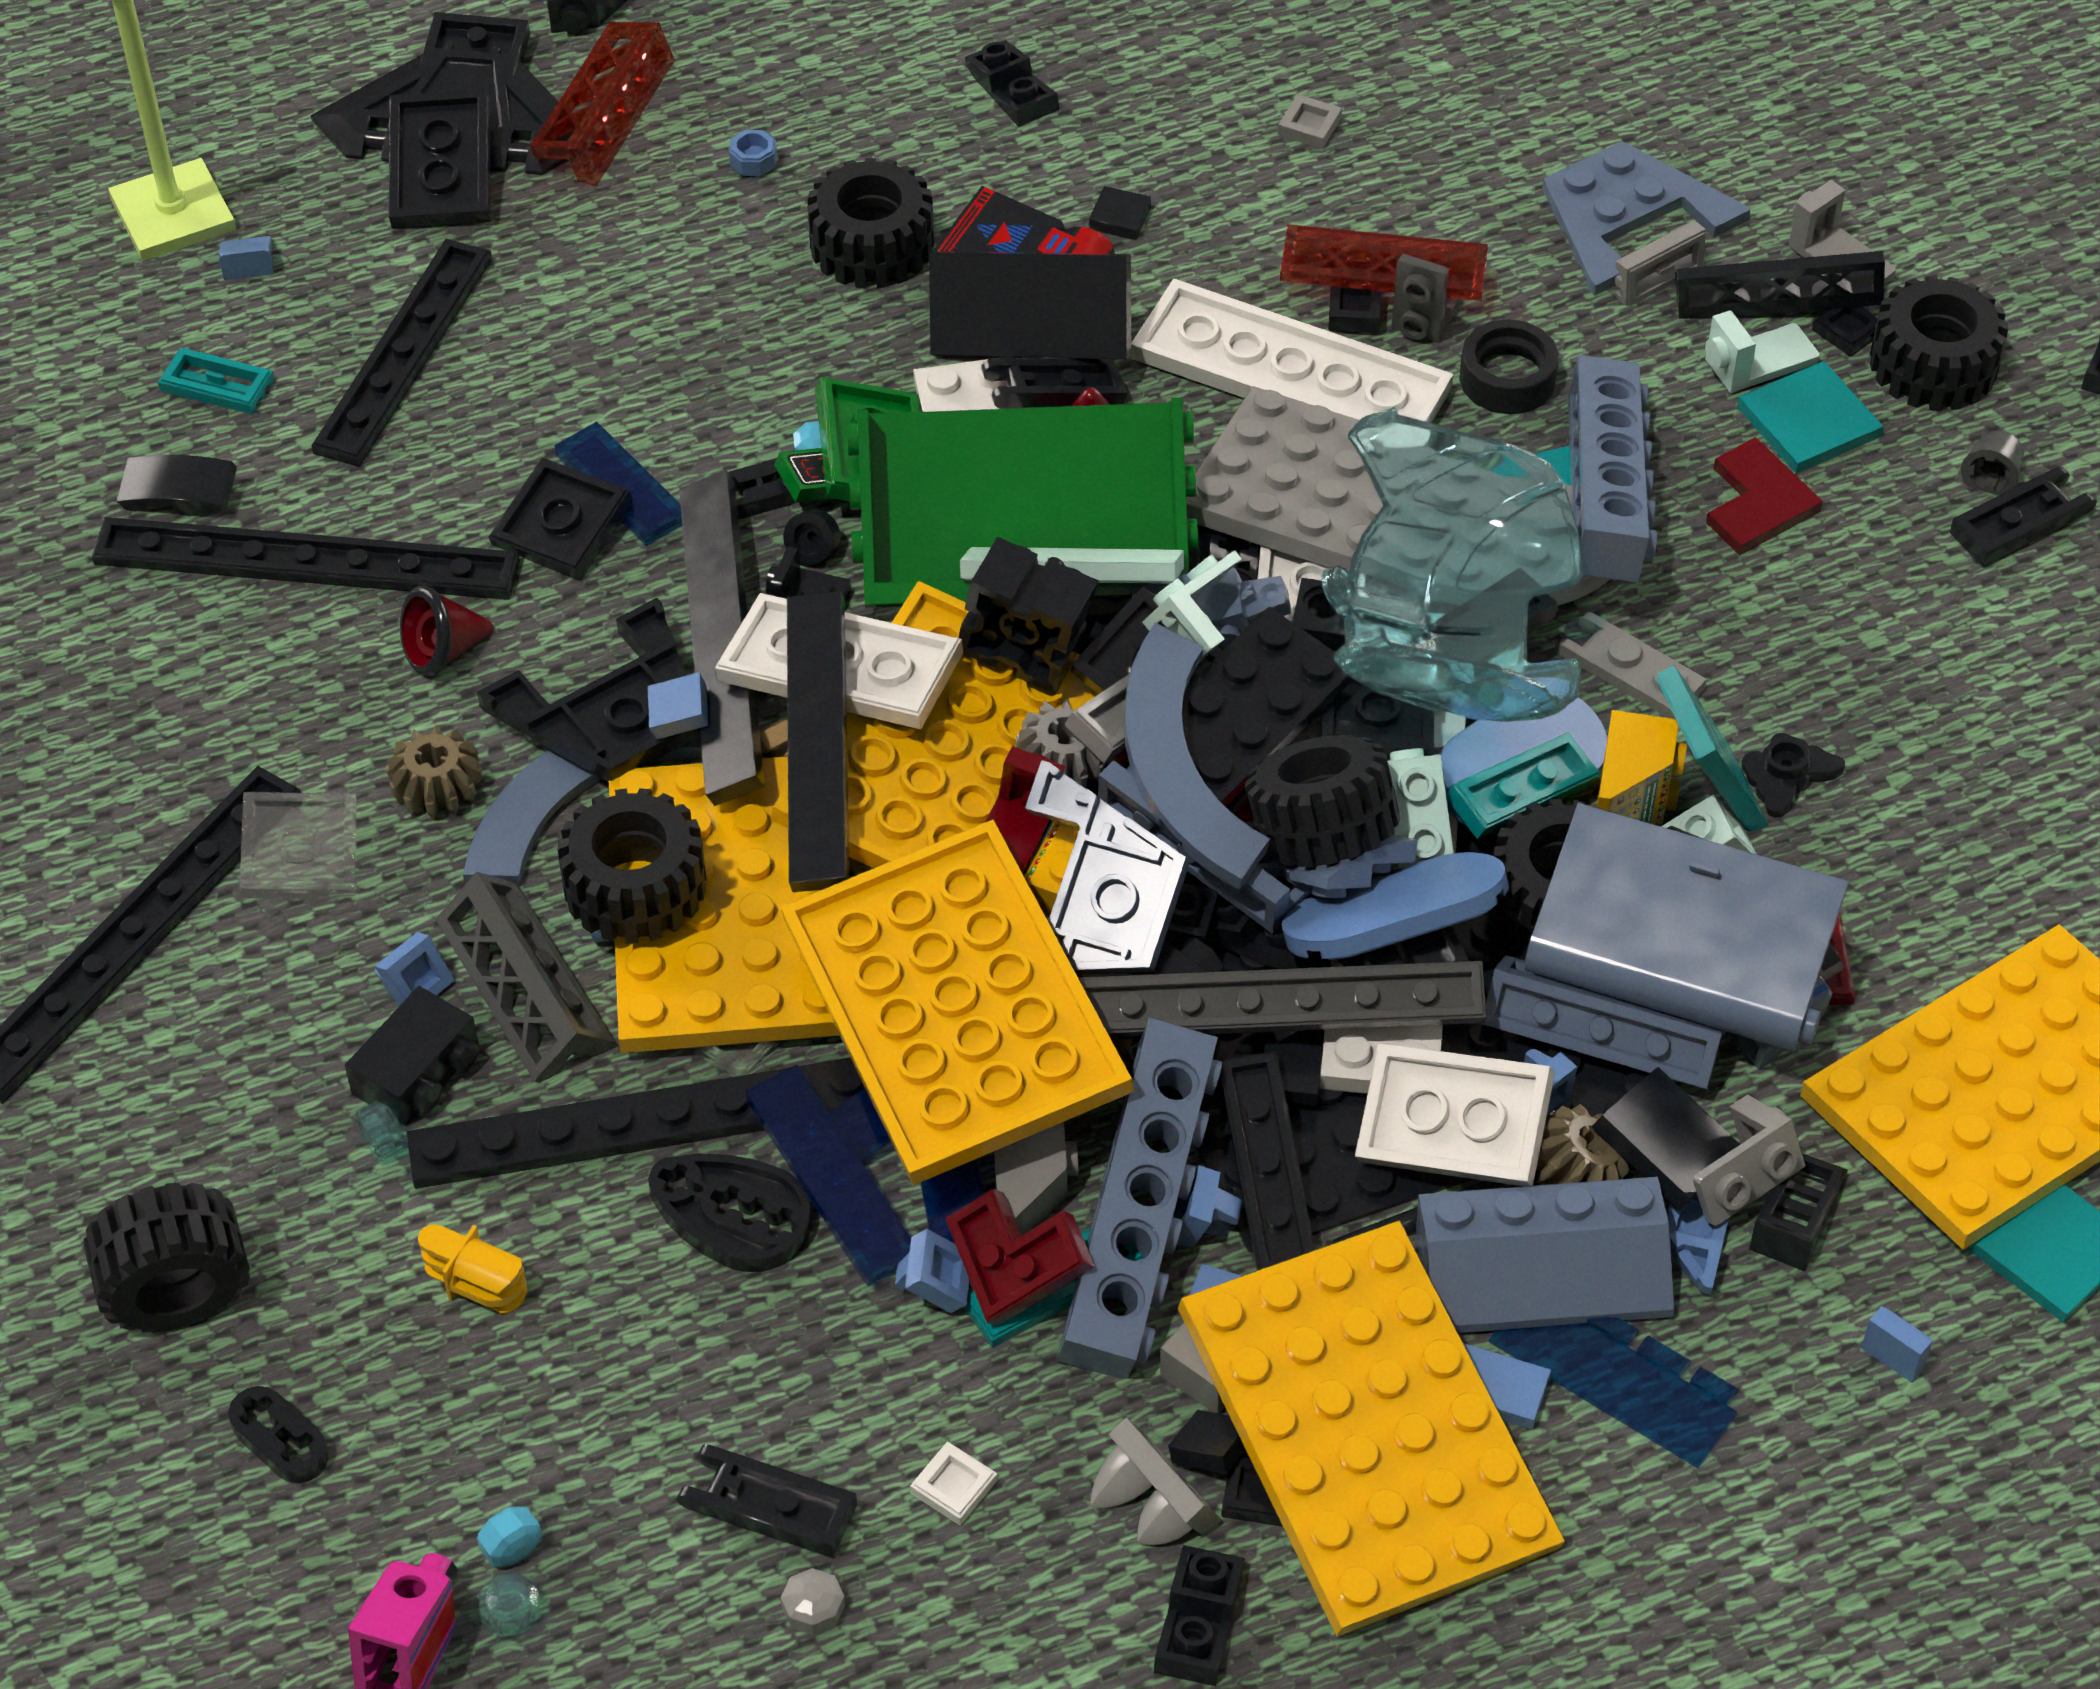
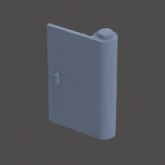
M1577 803L1528 946L1525 971L1796 1053L1801 1042L1808 1045L1812 1044L1819 1025L1821 1011L1812 1009L1813 992L1849 881Z

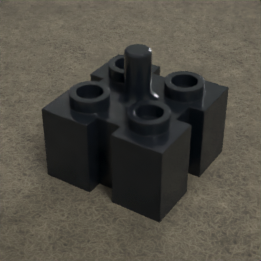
M997 537L970 583L965 610L969 612L961 623L958 637L962 639L963 654L996 668L999 661L1017 668L1015 677L1056 694L1081 650L1088 624L1085 619L1092 608L1099 580L1087 576L1077 569L1065 566L1064 562L1056 557L1048 558L1043 566L1039 565L1037 553L1024 546L1016 545Z

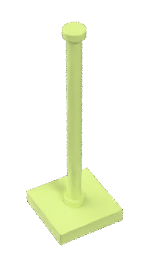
M112 0L153 174L110 187L108 191L110 199L141 260L144 261L237 229L235 220L202 158L172 167L134 0Z

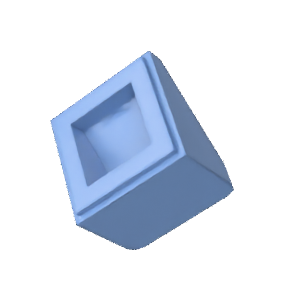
M271 236L221 242L219 261L223 279L229 280L274 274Z

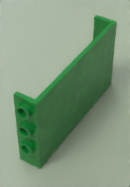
M1182 397L1171 398L1169 403L873 414H869L868 409H857L858 423H847L848 455L859 456L860 477H849L851 510L861 509L862 531H852L853 564L863 563L866 608L902 607L918 581L966 602L971 581L961 578L960 559L971 547H992L997 537L1026 548L1184 550V569L1180 575L1189 573L1188 551H1198L1197 518L1187 519L1186 497H1196L1195 465H1185L1184 443L1194 442L1193 412L1183 411ZM1098 582L1094 599L1132 598L1131 589L1151 583Z

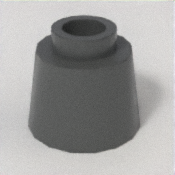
M1990 431L1985 433L1964 458L1960 469L1962 479L1969 487L1997 496L2017 487L2024 456L2022 444L2014 435L2006 431Z

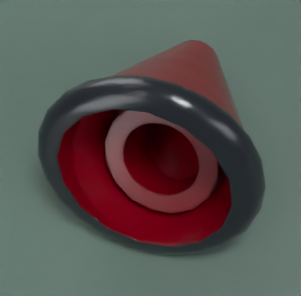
M426 585L417 586L412 589L402 606L400 616L402 648L411 667L416 673L424 677L435 676L444 666L489 637L493 632V624L489 619L438 594L433 588Z

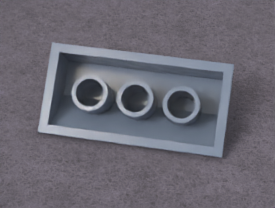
M1658 1177L1419 1194L1415 1236L1419 1259L1457 1333L1674 1316L1669 1222Z

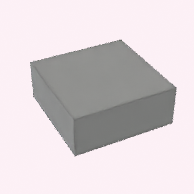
M1297 94L1278 124V135L1323 149L1341 120L1342 108Z

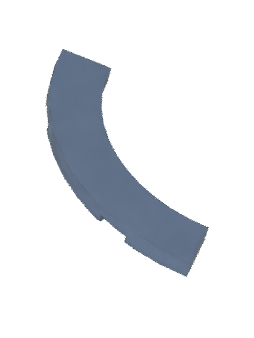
M1154 623L1142 642L1134 660L1126 691L1124 734L1130 768L1139 791L1153 816L1159 823H1164L1170 832L1182 843V849L1213 875L1240 890L1268 851L1270 838L1248 826L1232 814L1216 798L1197 771L1188 751L1183 732L1182 704L1191 676L1202 660L1204 647Z
M699 736L653 762L702 757L701 737ZM551 749L545 751L532 761L502 790L478 826L463 872L464 883L466 884L476 872L515 882L517 886H521L527 860L536 841L544 831V825L562 805L565 807L582 792L600 782V777Z

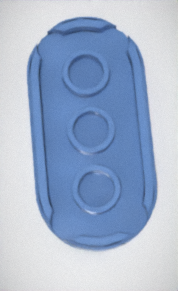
M1536 685L1525 688L1455 735L1443 747L1439 754H1441L1445 792L1454 783L1566 732L1571 734L1598 770L1603 764L1607 743V735L1603 724L1596 713L1583 700L1564 689L1548 685ZM1448 801V811L1457 820L1466 825ZM1501 828L1494 831L1493 834H1499Z
M1475 852L1453 853L1392 870L1389 873L1373 876L1371 878V887L1348 888L1344 898L1311 896L1295 905L1283 917L1282 930L1286 946L1293 954L1299 957L1309 958L1308 950L1320 951L1322 959L1337 960L1363 954L1471 920L1487 913L1497 905L1496 896L1498 894L1505 896L1508 892L1509 884L1505 866L1501 860L1492 855Z

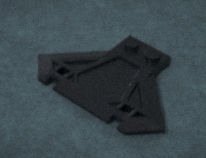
M434 12L422 55L310 115L315 125L345 158L363 159L365 149L382 150V161L389 162L390 95L488 89L490 97L491 171L506 172L508 162L511 161L526 163L525 174L543 175L596 145V140L522 64L531 34L528 20ZM372 128H387V131L372 130ZM515 140L530 141V144L515 143Z

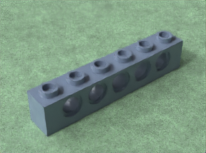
M1585 355L1577 356L1568 396L1574 574L1639 582L1643 562L1652 563L1655 555L1657 531L1651 530L1655 514V500H1650L1653 470H1648L1652 443L1651 441H1646L1650 424V413L1645 412L1648 385L1640 384L1639 363Z
M1149 1017L1138 1044L1130 1075L1134 1092L1125 1095L1086 1243L1095 1267L1077 1277L1056 1357L1058 1362L1124 1379L1128 1378L1135 1362L1142 1364L1147 1362L1155 1334L1154 1328L1145 1326L1150 1307L1160 1308L1169 1274L1159 1271L1163 1253L1173 1255L1183 1220L1173 1217L1177 1199L1187 1200L1196 1166L1186 1164L1190 1146L1197 1148L1201 1146L1209 1119V1113L1199 1111L1203 1094L1213 1095L1222 1067V1061L1213 1059L1218 1037ZM1158 1087H1173L1180 1092L1183 1099H1169L1160 1092ZM1144 1139H1159L1168 1146L1170 1152H1156L1149 1148ZM1144 1191L1154 1198L1157 1205L1143 1206L1133 1199L1131 1192ZM1121 1244L1134 1246L1140 1251L1143 1259L1138 1261L1128 1260L1119 1253L1117 1246ZM1113 1298L1123 1302L1128 1308L1129 1314L1118 1316L1110 1313L1104 1307L1102 1300Z

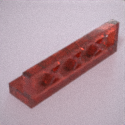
M609 22L532 142L530 148L535 158L568 159L578 182L593 186L599 184L675 61L660 23ZM619 39L631 40V42L613 50ZM614 67L611 73L593 81L596 75ZM595 98L590 105L572 113L577 106ZM574 130L568 141H555L556 138Z
M1287 224L1280 281L1395 292L1397 262L1402 254H1406L1448 268L1446 298L1482 301L1488 244Z

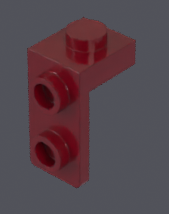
M1012 746L1004 761L998 798L985 822L992 819L995 821L1024 875L1051 822L1049 819L1029 814L1025 809L1041 760L1050 762L1060 769L1062 773H1064L1065 766L1053 762L1043 755L1030 753Z

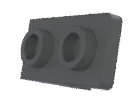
M1401 255L1397 262L1392 318L1393 329L1401 331L1410 339L1421 340L1424 338L1437 343L1440 342L1458 310L1462 298L1461 292L1447 288L1448 268L1410 255Z

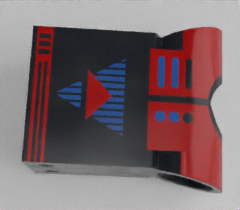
M984 186L980 187L934 249V251L1115 254L1112 243L1100 232L1087 227L1066 229L1061 220Z

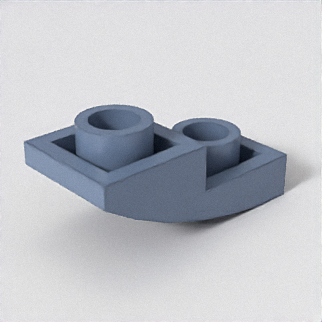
M1392 834L1388 839L1381 841V845L1352 859H1344L1338 861V863L1313 867L1294 865L1290 869L1289 880L1311 885L1312 894L1315 896L1344 898L1348 888L1371 887L1372 872L1389 873L1391 872L1392 863L1415 862L1417 840Z

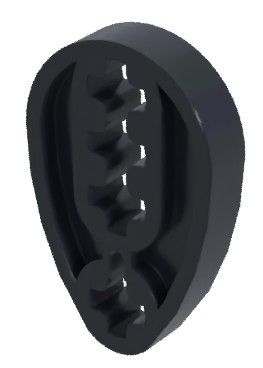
M699 1153L664 1158L657 1162L649 1173L650 1196L665 1222L689 1245L708 1258L728 1268L742 1272L772 1270L793 1259L802 1250L809 1238L812 1219L808 1194L797 1178L779 1167L755 1159L733 1155ZM679 1177H685L687 1189L677 1187L673 1193L666 1192L665 1181L674 1183ZM731 1198L738 1199L740 1211L729 1209L725 1215L718 1214L717 1202L727 1204ZM757 1209L764 1210L766 1222L756 1220L751 1226L745 1225L743 1213L753 1215ZM783 1220L790 1221L791 1232L782 1231L778 1237L771 1236L770 1225L779 1226Z

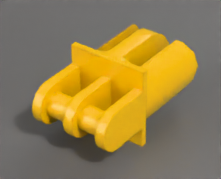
M437 1224L425 1226L419 1232L418 1243L421 1248L422 1259L425 1263V1271L431 1277L445 1283L449 1300L452 1301L456 1295H461L502 1314H509L515 1311L524 1302L527 1294V1283L522 1259L483 1242L479 1237L477 1226L473 1225L466 1236Z

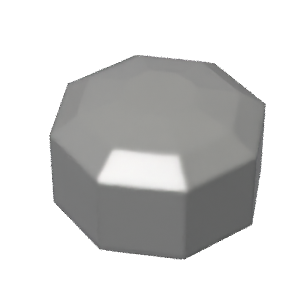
M811 1568L789 1578L781 1596V1605L791 1628L814 1636L836 1627L845 1607V1598L835 1575Z

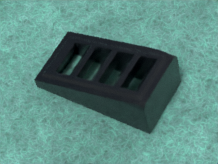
M1802 1153L1806 1166L1801 1171L1821 1179L1805 1175L1801 1176L1826 1185L1824 1192L1792 1181L1795 1174L1772 1188L1755 1221L1749 1250L1805 1272L1844 1184L1848 1170ZM1788 1192L1814 1202L1817 1206L1813 1207L1785 1196ZM1780 1211L1806 1221L1808 1224L1804 1226L1779 1217L1777 1214Z

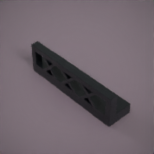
M1883 251L1680 268L1675 272L1679 319H1712V316L1729 310L1737 318L1881 305L1884 299L1885 258Z

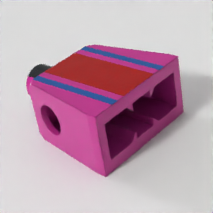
M428 1553L423 1556L419 1566L401 1561L389 1563L348 1628L355 1689H428L456 1627L452 1583L458 1570L450 1559L437 1553ZM392 1648L397 1649L398 1657L392 1671L399 1672L394 1685L378 1680Z

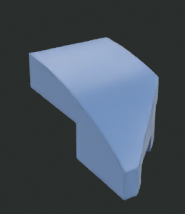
M1696 1195L1680 1210L1676 1209L1671 1203L1669 1204L1667 1218L1669 1222L1671 1257L1702 1293L1711 1295L1728 1219L1717 1226L1706 1221L1698 1195Z

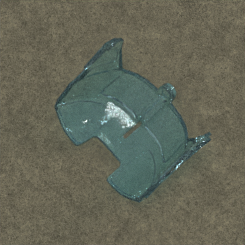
M1395 407L1362 417L1348 432V438L1360 455L1383 507L1362 534L1351 559L1349 571L1339 565L1324 570L1321 576L1326 598L1344 621L1345 644L1334 653V661L1354 680L1377 693L1437 713L1446 711L1475 720L1511 722L1543 719L1562 711L1567 705L1574 702L1578 696L1581 682V663L1575 658L1541 663L1527 662L1528 603L1533 597L1567 589L1577 584L1583 577L1580 535L1564 481L1546 460L1525 449L1501 440L1460 432L1453 428L1399 415ZM1429 630L1439 632L1479 633V636L1434 634L1431 633Z

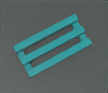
M180 347L159 379L158 385L162 392L253 415L257 408V402L263 399L266 394L265 389L267 386H271L275 379L272 370ZM185 364L208 371H206L205 374H201L185 370L182 368ZM224 375L251 381L253 383L251 386H247L240 383L225 380Z

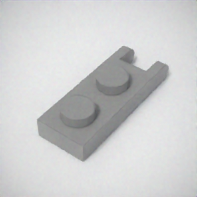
M1591 612L1586 613L1579 620V626L1586 632L1593 634L1583 646L1568 638H1562L1554 646V652L1667 718L1676 719L1656 680L1658 673L1675 665L1696 697L1706 687L1707 679Z

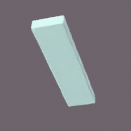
M971 547L960 559L961 578L968 581L973 579L991 547ZM1028 548L1038 554L1039 565L1043 566L1048 558L1056 557L1062 560L1065 566L1077 569L1083 574L1099 580L1098 582L1170 584L1179 577L1184 569V550Z

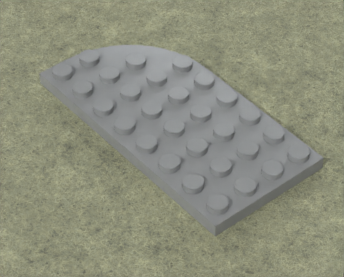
M1255 386L1251 388L1196 472V497H1186L1187 519L1197 518L1198 525L1426 600L1461 608L1519 571L1525 573L1557 602V606L1584 597L1610 580V578L1574 574L1571 485L1559 484L1543 479L1518 468L1499 465L1478 458L1471 453L1452 450L1428 442L1421 437L1405 435L1380 427L1371 421L1358 420L1333 412L1324 406L1311 405L1283 396L1277 391L1264 390Z

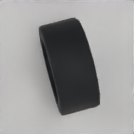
M1512 319L1490 321L1474 329L1464 341L1459 374L1463 392L1474 404L1490 412L1509 415L1530 412L1544 405L1554 393L1559 352L1555 341L1543 329L1533 324ZM1508 353L1520 355L1531 360L1539 368V371L1525 378L1507 379L1497 377L1485 371L1479 362L1491 355Z

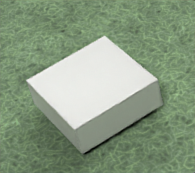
M947 1441L910 1485V1493L961 1526L998 1481L997 1473Z

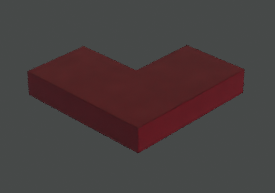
M1756 437L1715 458L1713 469L1740 495L1708 512L1706 524L1739 556L1821 512L1823 501Z
M991 1189L945 1218L987 1323L995 1326L1001 1325L1095 1267L1074 1215L1063 1210L1021 1236L1004 1192Z

